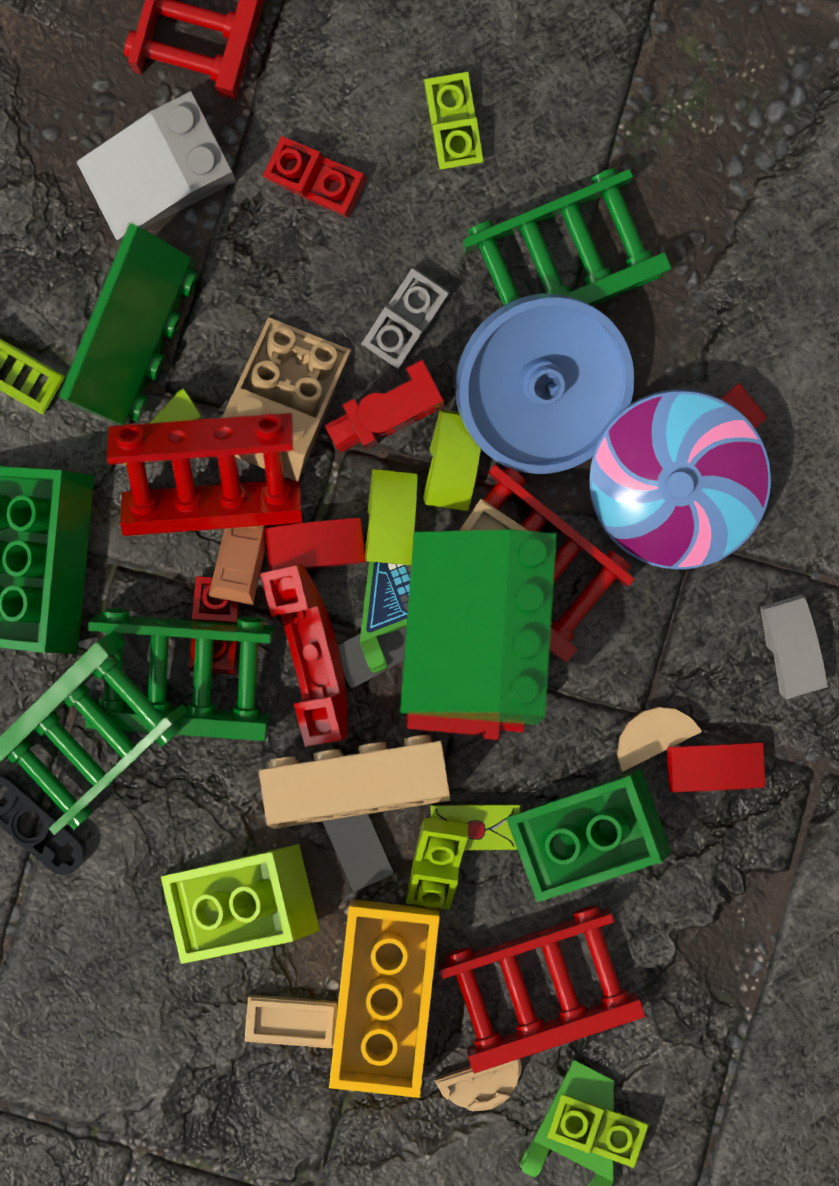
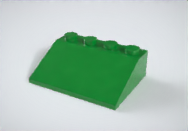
M129 222L59 395L60 398L81 410L118 425L131 424L132 420L140 421L148 402V397L143 395L148 380L152 379L155 381L164 363L165 356L159 353L165 338L173 339L179 327L182 314L176 311L182 296L189 298L197 282L198 272L193 271L195 263L191 257L138 225Z
M0 466V648L42 653L78 654L94 475L63 470Z
M521 530L414 532L400 713L538 725L546 712L556 534Z

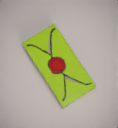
M431 804L432 819L468 824V839L464 850H518L506 818L519 813L520 804Z

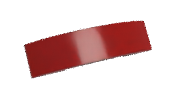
M302 564L260 573L271 617L278 615L282 617L303 700L294 703L304 746L346 739L347 697L343 667L332 624L315 584Z

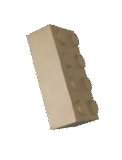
M422 735L404 739L405 747L388 749L386 742L359 746L360 754L343 756L341 750L337 749L314 753L313 762L299 764V760H296V757L269 760V769L259 770L266 823L269 827L278 829L450 801L441 741L432 742L431 735Z

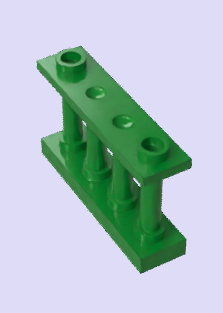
M616 168L603 171L591 178L592 185L495 226L492 220L475 225L467 230L469 237L464 238L462 242L465 254L480 249L503 305L520 299L496 241L519 231L523 235L547 294L567 295L582 300L591 306L664 277L672 269L665 252L653 257L651 250H645L620 189L629 186L633 178L630 169L618 173ZM600 197H604L629 256V259L626 260L628 268L614 274L611 273L610 268H604L579 209V206ZM560 214L563 215L588 274L585 278L587 285L574 291H570L568 285L563 286L537 225Z
M123 608L102 609V614H96L89 621L88 631L106 632V635L115 631L123 640L124 633L151 635L148 700L164 717H167L178 708L170 706V701L166 700L169 636L196 638L193 702L189 703L188 707H185L188 712L176 722L181 728L176 735L256 741L266 740L270 731L271 713H260V708L255 706L259 643H270L275 635V626L264 625V619L255 617L237 618V623L129 616V610ZM214 640L241 641L238 703L236 706H233V711L215 709V704L211 703ZM123 648L114 655L120 661L117 666L121 670L123 668ZM104 679L103 696L99 697V701H95L97 705L121 731L150 733L152 730ZM85 719V728H86V729H95V728Z
M115 631L97 641L0 736V764L6 759H9L12 764L18 762L64 812L49 828L54 835L68 824L73 830L80 826L94 812L88 805L155 742L161 748L181 730L176 722L188 712L182 704L167 717H164L117 666L120 661L114 655L126 643ZM94 675L98 680L104 678L152 730L136 746L87 694L90 689L85 684ZM64 704L69 708L74 706L122 758L108 773L94 761L59 723L61 717L56 712ZM36 732L40 736L46 734L93 785L78 801L30 750L33 745L28 740Z

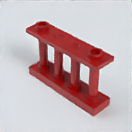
M145 0L137 31L130 30L128 33L124 56L129 57L128 63L132 71L138 74H142L146 58L210 75L211 81L216 82L215 88L218 95L236 101L264 0H239L236 12L229 11L227 15L176 0ZM158 15L223 32V38L228 39L224 55L217 54L214 58L153 41L152 37Z
M292 413L109 426L108 464L126 463L131 491L122 492L120 525L122 535L130 536L302 523L300 479L298 482L292 479L285 480L281 452L293 451ZM263 453L267 481L240 483L236 455ZM217 457L222 485L195 486L190 458ZM172 460L176 488L150 490L144 462Z
M494 465L488 472V475L498 483L485 497L484 501L499 510L512 494L532 510L521 524L522 527L528 531L539 532L547 522L567 539L555 553L553 584L580 551L602 567L557 622L554 619L551 622L549 651L561 661L567 663L577 651V648L570 643L574 638L572 632L615 579L624 586H630L634 581V578L627 573L631 565L612 550L607 555L602 553L523 488L527 481L514 469L505 466L503 470H500Z
M598 905L584 907L573 912L574 919L475 952H472L471 947H465L445 955L446 961L439 963L441 977L445 979L456 975L477 1037L473 1040L474 1046L467 1048L473 1074L645 1017L636 992L627 994L626 990H621L601 929L602 926L614 923L608 908L600 910ZM581 933L585 935L604 996L601 997V1004L586 1009L584 1004L578 1003L558 942ZM538 947L542 948L562 1008L558 1012L559 1018L544 1023L541 1018H536L516 958L517 954ZM499 961L519 1024L516 1026L517 1032L501 1037L499 1032L493 1031L473 971L475 968Z

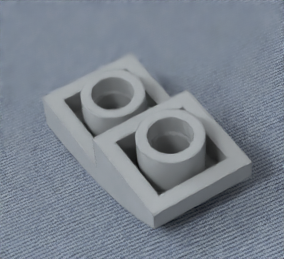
M415 267L411 268L361 345L399 369L451 291Z
M798 595L761 606L766 647L774 654L779 693L787 700L827 688L822 653L806 598L803 595Z

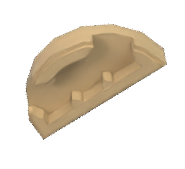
M654 707L640 711L627 721L619 737L617 758L620 769L623 772L667 750V747L675 746L702 731L691 717L677 709Z
M517 1059L473 1074L471 1066L434 1077L442 1095L457 1106L468 1108L470 1111L490 1110L505 1102L517 1086L522 1071L521 1061Z

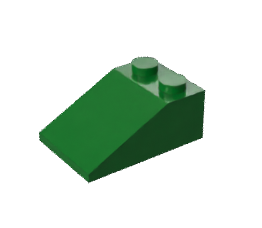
M641 768L506 818L537 903L661 863L672 853Z

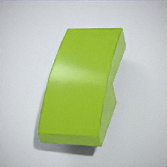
M461 72L423 79L439 170L484 162L469 73Z
M440 409L429 450L433 458L422 499L426 505L468 511L475 485L481 448L467 432L459 412Z
M372 469L367 512L369 514L365 550L366 561L411 565L416 516L417 473Z
M424 817L407 889V904L450 910L458 884L459 865L468 839V824Z
M561 1094L547 1138L590 1154L592 1152L635 1168L650 1124Z

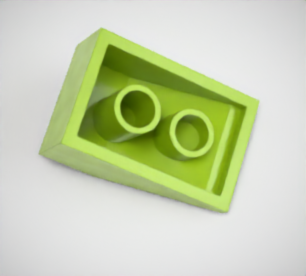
M299 843L161 876L181 964L293 942L320 931Z

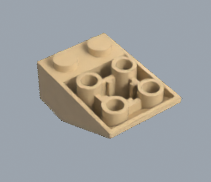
M268 317L222 418L292 413L293 451L281 452L284 477L298 482L317 439L351 349ZM263 453L236 455V458L265 469Z

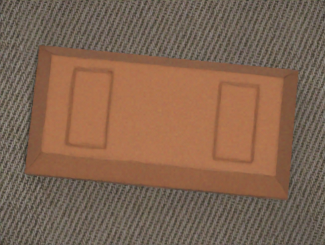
M271 525L224 529L209 592L210 597L254 604L267 546L265 529L270 528Z

